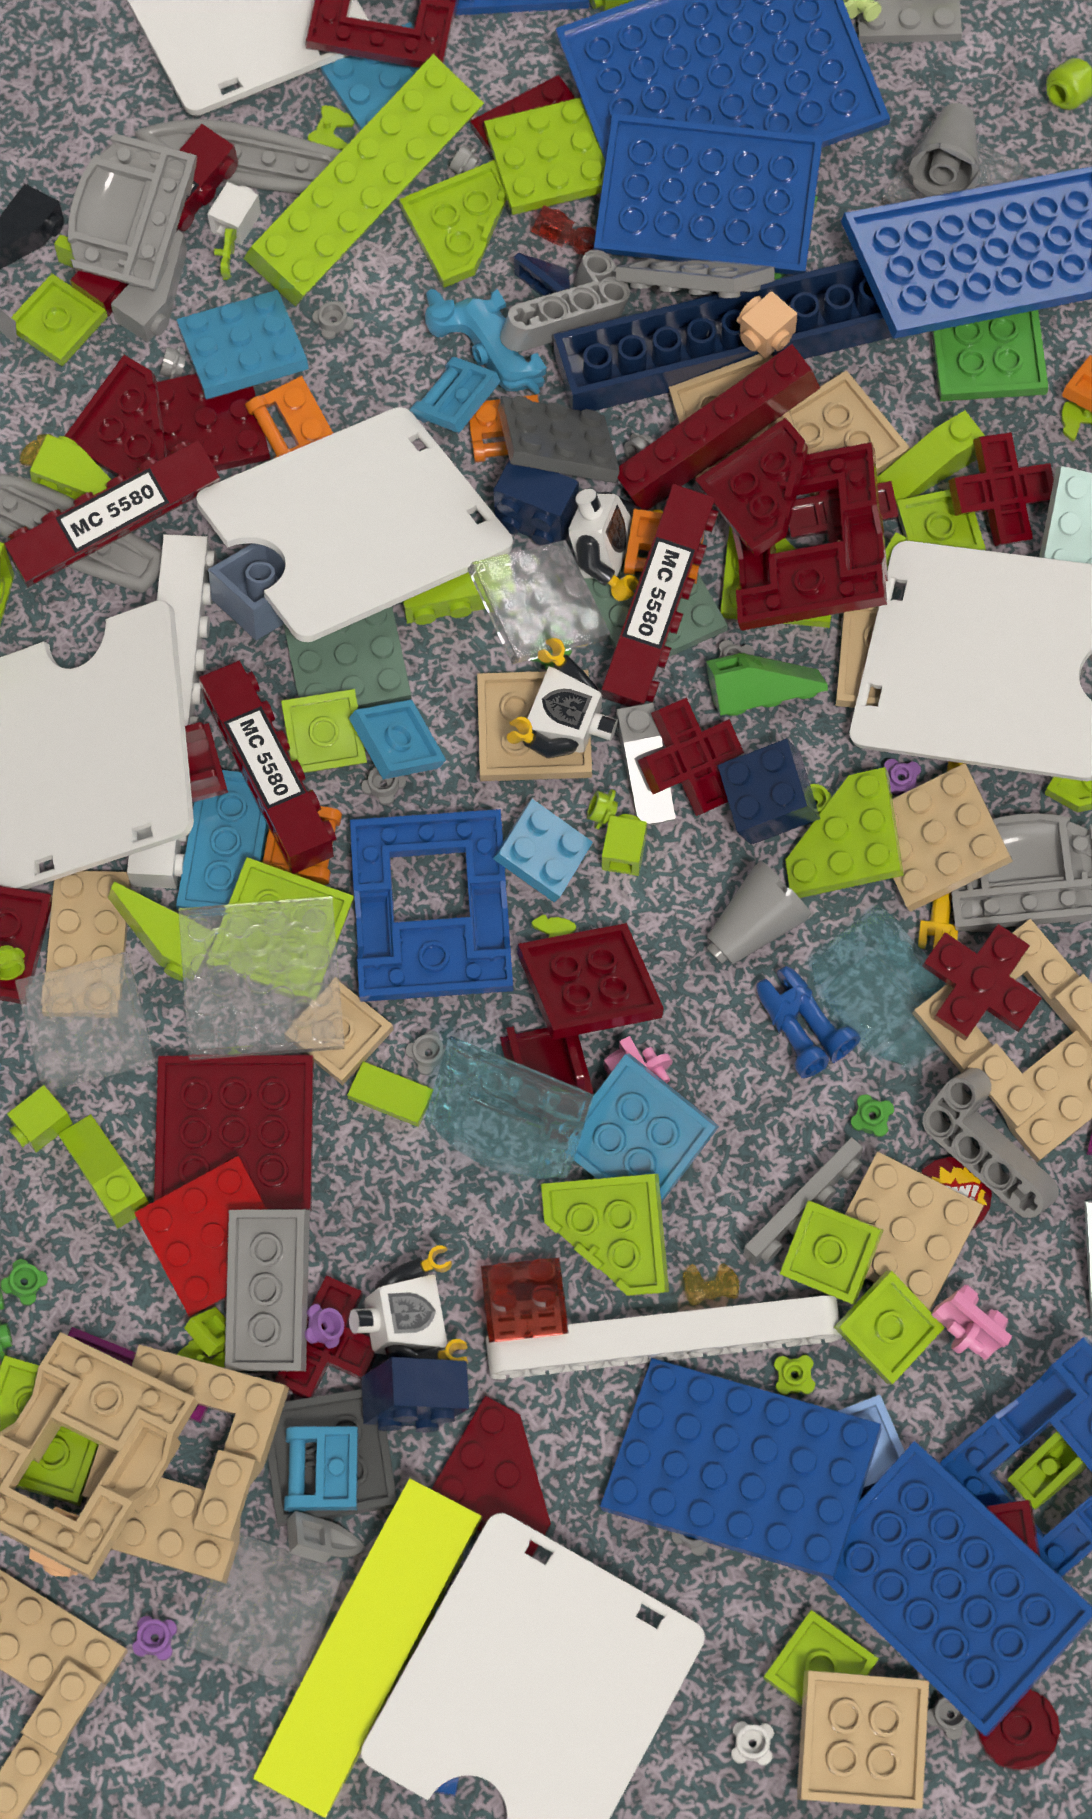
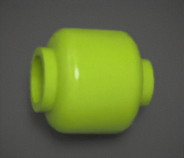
M1071 58L1053 69L1046 80L1047 95L1050 101L1064 110H1073L1092 98L1091 65L1080 58Z

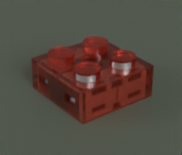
M559 1257L481 1266L489 1343L569 1334Z

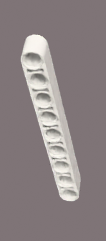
M815 1296L562 1325V1331L534 1334L531 1329V1333H525L524 1330L523 1335L494 1338V1334H491L485 1339L489 1376L491 1379L502 1380L506 1379V1375H510V1379L545 1375L547 1370H549V1374L585 1370V1366H589V1370L624 1366L626 1361H628V1365L650 1363L651 1358L664 1361L663 1357H668L669 1361L703 1357L705 1352H707V1356L743 1352L742 1348H746L747 1352L782 1348L784 1343H786V1347L821 1343V1339H825V1343L837 1341L842 1336L834 1328L840 1321L837 1298L834 1296Z

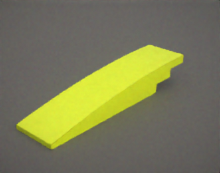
M409 1478L304 1676L253 1777L254 1780L326 1819L361 1754L363 1743L435 1615L436 1608L440 1606L444 1593L463 1559V1553L482 1520L481 1515Z

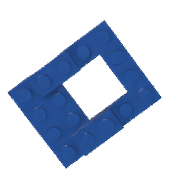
M501 809L350 820L360 1002L514 991L505 867L493 859L503 843ZM466 852L470 917L395 922L391 858Z
M1087 1337L1079 1340L1056 1360L1039 1380L1016 1400L993 1415L940 1462L946 1470L985 1506L1017 1502L993 1472L1022 1447L1032 1442L1051 1424L1092 1472V1342ZM1092 1496L1046 1535L1035 1524L1040 1557L1061 1577L1065 1576L1092 1553Z

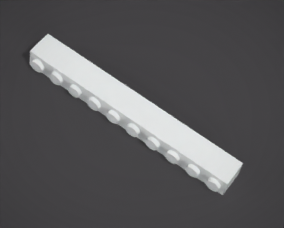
M164 535L157 600L165 601L173 607L175 612L185 726L200 722L199 717L194 716L195 705H202L203 700L198 676L199 671H205L206 649H201L202 638H208L210 632V618L205 616L206 605H212L213 602L211 600L210 583H208V569L216 565L217 556L216 550L210 549L207 536ZM151 827L137 831V841L153 836ZM188 835L129 855L127 875L131 886L177 889V879L183 873L185 854H180L181 842H187Z

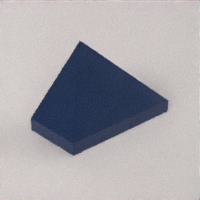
M519 252L514 256V274L542 297L570 288L568 269Z

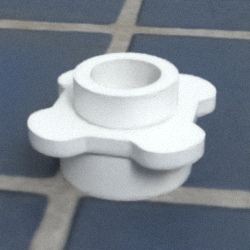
M738 1722L733 1728V1734L736 1737V1745L731 1752L733 1760L739 1764L745 1761H757L761 1766L769 1764L772 1760V1753L769 1750L770 1739L774 1736L772 1727L765 1723L758 1726L748 1725L746 1722ZM755 1740L757 1745L752 1748L749 1746V1741Z

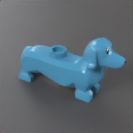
M431 289L426 292L429 307L425 310V324L432 335L444 337L452 332L466 334L474 344L472 346V353L479 366L485 364L488 369L495 371L501 381L499 385L504 390L515 392L530 389L536 395L540 392L539 388L544 386L542 376L546 375L547 367L538 353L531 355L530 362H527L522 355L506 348L501 342L500 333L506 318L502 316L500 309L506 307V302L498 289L491 293L489 300L466 298L455 304L452 299L445 301L437 290Z

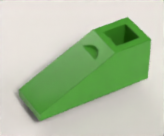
M745 653L706 661L712 701L720 715L736 716L744 713L747 709L760 706L775 707L785 700L794 698L809 699L816 696L819 692L828 691L827 682L819 670Z

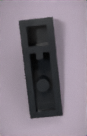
M24 183L0 215V270L45 246L52 236L56 237L61 232L64 225V216L60 201Z

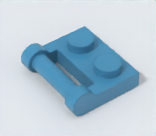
M451 357L445 365V372L421 401H416L409 411L423 423L428 421L460 433L501 381L495 371L457 357Z
M358 1426L286 1428L285 1441L289 1443L288 1496L284 1497L285 1511L357 1510ZM317 1442L316 1495H304L306 1443Z

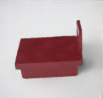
M198 722L185 726L192 803L228 793L209 723L203 724Z
M514 1026L506 1027L507 1036L500 1037V1042L518 1113L525 1117L538 1114L541 1136L543 1138L567 1133L578 1118L577 1106L588 1104L594 1096L579 1035L552 1040L547 1028L516 1034ZM557 1115H566L570 1118L562 1126L553 1127L548 1124V1121Z

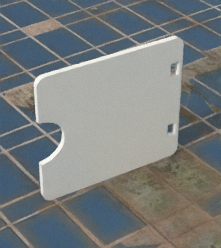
M126 0L184 109L191 115H203L349 56L332 52L320 55L319 50L306 48V38L315 0ZM352 0L349 17L368 20L359 2ZM235 83H238L241 87L222 95L220 90Z
M401 407L388 410L200 490L197 494L198 509L227 548L245 543L260 544L275 550L282 557L285 563L284 573L273 586L264 590V597L293 636L302 642L315 641L506 556L511 552L513 546V538L508 530L414 414L408 409ZM419 438L427 448L418 451L411 442ZM477 510L486 520L478 525L470 516V514Z
M913 541L898 543L892 550L887 570V605L879 606L851 722L850 737L852 742L862 749L1091 781L1092 700L1084 693L1081 687L1080 673L1085 661L1092 654V564ZM895 582L906 584L903 601L891 600ZM870 687L882 689L878 707L866 706Z
M157 600L107 618L104 637L99 649L89 661L76 668L66 669L58 666L51 655L50 646L46 642H41L0 657V886L26 890L183 838L190 833L193 828L194 817L175 612L171 605L165 601ZM151 827L153 836L137 841V831ZM53 859L54 869L40 873L39 864Z
M496 1514L485 1524L363 1743L361 1749L362 1758L372 1769L426 1800H429L435 1790L448 1780L459 1776L472 1775L489 1781L497 1788L506 1806L507 1819H610L701 1650L705 1640L704 1631L699 1624L513 1517L507 1514ZM530 1540L553 1553L546 1565L524 1553ZM641 1604L664 1616L657 1629L636 1617Z

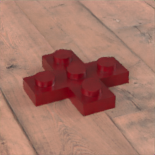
M1012 432L982 436L974 439L980 474L955 477L948 480L955 516L987 511L994 547L1032 540L1033 536L1026 505L1050 502L1054 482L1051 463L1019 468Z
M892 481L878 483L879 506L883 522L898 519L899 514ZM839 488L819 491L816 496L795 500L788 527L790 540L826 533L828 543L837 542L838 540L843 541Z
M687 697L652 712V718L666 748L637 760L652 795L682 783L696 816L727 803V795L717 766L744 754L730 719L701 731Z
M997 924L978 953H975L945 932L922 965L923 968L953 987V990L933 1019L964 1041L973 1031L985 1011H988L1019 1032L1042 999L1010 976L1030 945L1000 924Z
M326 1275L312 1305L318 1304L321 1309L333 1308L341 1314L344 1320V1331L339 1337V1344L334 1348H327L324 1343H309L307 1341L306 1371H279L274 1382L286 1385L290 1392L303 1398H311L314 1396L328 1366L362 1380L361 1377L370 1371L377 1353L372 1350L370 1337L361 1333H353L348 1328L350 1312L357 1308L363 1296L361 1290ZM307 1315V1328H308L309 1317H308V1315Z

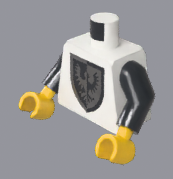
M593 489L582 490L576 496L575 500L578 509L569 527V536L582 578H594L604 586L609 584L612 596L618 601H625L635 595L633 591L637 589L639 581L630 574L621 579L617 575L627 553L634 509L641 510V507L611 492L596 494V491ZM659 509L653 511V512L663 513V511H661V510H659Z
M557 638L545 640L546 644L552 648L553 654L551 655L547 650L542 649L538 651V658L544 663L553 661L554 668L548 667L528 718L517 717L509 722L519 732L512 731L508 733V742L517 744L523 741L524 746L550 759L570 755L574 752H584L591 735L611 741L618 720L600 714L602 694L598 691V687L568 655H564L565 647L561 640Z
M442 1245L435 1246L430 1250L428 1259L423 1260V1258L419 1257L392 1269L376 1283L375 1291L365 1298V1309H353L350 1312L349 1325L353 1333H370L372 1350L375 1353L385 1354L389 1359L391 1357L457 1360L467 1361L468 1363L467 1357H452L454 1351L467 1349L468 1346L462 1339H453L447 1343L435 1275H428V1271L432 1269L442 1273L451 1268L452 1261L442 1265L434 1263L436 1255L446 1252L448 1250L447 1247Z

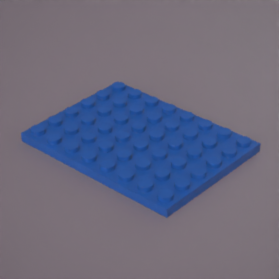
M634 0L555 28L556 36L605 162L612 113L823 136L822 148L890 124V116L843 0Z

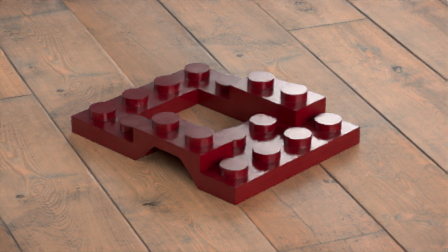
M315 0L306 38V48L420 68L434 54L444 64L452 23L456 16L459 0H421L415 29L349 17L352 0Z
M872 442L807 454L797 496L839 488L843 541L776 553V545H773L755 557L732 529L739 562L740 584L736 589L737 621L741 631L887 605L886 581H888L884 525L880 513L876 457Z

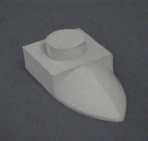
M295 1511L287 1519L289 1553L325 1563L331 1556L340 1558L352 1557L366 1550L364 1544L356 1536L331 1521Z

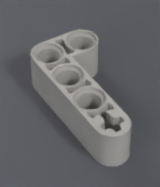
M590 250L584 254L574 278L575 287L522 302L510 308L500 333L501 342L512 351H525L554 342V334L618 319L621 317L629 299V286L626 282L616 281V265L607 253L600 250Z
M978 1068L966 1069L948 1081L926 1109L923 1115L924 1129L937 1143L1015 1212L1026 1218L1036 1217L1056 1202L1059 1193L1057 1183L977 1112L991 1092V1081L988 1075ZM963 1083L969 1086L972 1096L965 1092ZM942 1111L950 1117L951 1124L943 1118ZM971 1137L978 1141L980 1150L973 1145ZM1001 1163L1009 1169L1010 1176L1004 1173Z

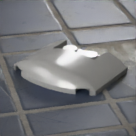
M115 133L109 139L113 144L106 148L99 156L96 153L89 162L73 197L68 224V241L71 243L75 259H71L74 269L155 291L168 266L167 258L187 195L190 196L197 156Z
M1030 813L993 819L1013 862L951 892L955 930L992 932L997 924L1004 928L1022 926L1029 919L1036 925L1069 922L1072 925L1092 920V825H1089L1088 830L1070 822V817L1053 814Z

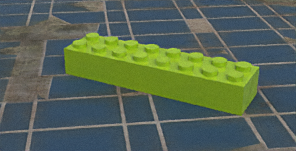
M433 54L250 247L243 259L291 304L297 306L464 128L483 106L484 102Z

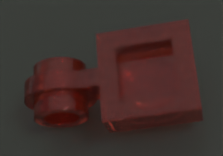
M543 206L531 232L560 247L567 243L581 255L594 250L596 231L593 228L579 227L575 230L572 228L575 222L569 219L565 213L558 209Z

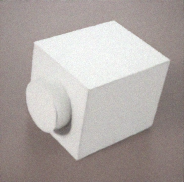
M227 182L207 214L210 231L225 238V228L236 229L237 237L235 243L242 245L261 214L259 196L247 186H237Z

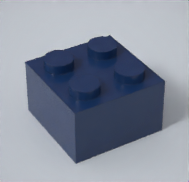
M509 459L493 489L495 516L510 534H518L519 532L531 537L541 547L550 548L553 546L561 550L569 535V527L578 509L575 499L579 493V481L557 472L514 465L510 463Z
M787 738L718 765L737 833L749 844L761 842L820 819L801 752Z
M391 1357L361 1377L363 1424L378 1425V1430L396 1431L402 1429V1426H415L416 1432H436L439 1430V1426L444 1423L454 1422L456 1416L469 1409L467 1361Z

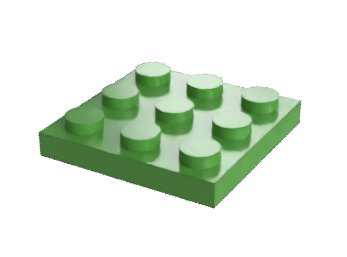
M1038 310L931 331L940 402L1047 395L1049 387Z

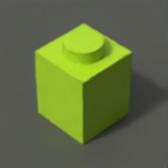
M622 814L619 817L610 815L602 853V870L639 876L647 836V821H641L637 816Z
M45 1085L7 1113L13 1125L8 1129L11 1135L22 1148L29 1144L36 1153L55 1139L59 1133L73 1124L67 1111Z

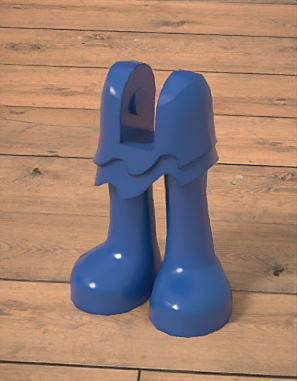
M785 966L777 971L779 981L786 990L785 993L780 995L767 979L759 981L756 984V990L762 1005L770 1015L772 1024L776 1026L779 1034L783 1030L797 1055L794 1067L801 1078H808L824 1070L828 1066L829 1059L832 1063H835L845 1057L857 1046L861 1037L850 1026L839 1029L833 1026L813 998V991L808 987V984L795 970ZM799 1012L817 1036L823 1049L812 1042L797 1021Z

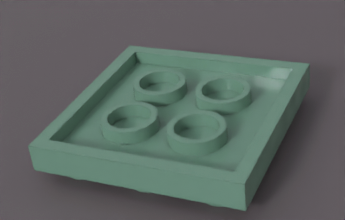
M649 551L639 554L638 557L647 558ZM623 561L622 566L617 575L619 579L626 575H629L624 574L625 561ZM636 572L633 576L639 581L642 572ZM699 573L697 584H694L689 600L681 599L678 612L683 613V618L677 635L670 633L665 646L672 648L670 657L728 630L724 617ZM585 578L580 581V587L614 649H616L633 597L625 601H618L612 596L609 584L604 586L594 578Z
M392 606L312 642L299 641L293 636L287 626L283 624L298 698L355 689L358 709L412 699Z

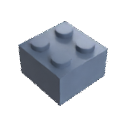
M252 543L208 569L211 600L256 641L284 624L264 597V590L273 586L283 575L285 570L284 560L275 550L264 545Z

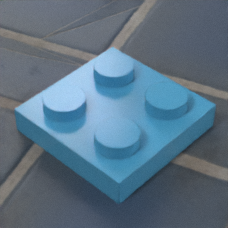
M412 699L357 709L349 717L383 780L438 769L446 761Z
M531 799L522 810L493 859L548 899L556 902L561 897L593 841L534 799Z

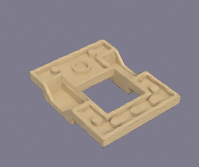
M1029 919L1013 932L1014 935L1028 943L1030 947L1010 976L1017 980L1024 975L1071 1030L1072 1034L1025 1072L1021 1073L997 1043L992 1045L977 1026H975L964 1041L933 1019L953 990V987L950 985H945L917 1007L912 1014L961 1073L966 1069L978 1068L988 1075L991 1081L989 1097L1001 1110L1010 1132L1036 1162H1039L1092 1119V983L1084 974L1079 976L1036 924Z
M60 1332L38 1367L33 1395L16 1422L0 1432V1533L93 1580L134 1511L140 1514L180 1447L181 1442L178 1437L198 1405L195 1397ZM61 1426L117 1453L76 1521L15 1491L16 1486L32 1460L39 1463Z
M139 1344L132 1364L133 1368L195 1397L198 1405L235 1415L224 1451L218 1450L205 1490L161 1477L140 1514L135 1511L133 1512L111 1550L226 1584L240 1543V1517L251 1484L265 1466L289 1388L283 1384ZM101 1445L98 1447L82 1494L83 1497L87 1498L86 1504L117 1454Z
M0 1570V1670L43 1697L21 1731L23 1736L0 1770V1819H21L61 1757L71 1732L87 1707L104 1690L128 1653V1650Z

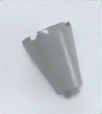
M960 103L946 105L937 116L910 160L908 169L909 174L911 173L913 177V184L916 189L926 196L931 197L973 189L977 185L980 170L975 115L966 105Z
M760 860L753 866L707 935L711 944L706 948L721 964L726 960L731 964H735L804 923L812 913L791 888L788 889L781 881V878Z

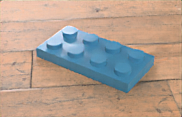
M222 770L228 793L194 802V824L188 835L183 873L176 903L177 911L224 917L246 857L262 862L268 825L241 772Z

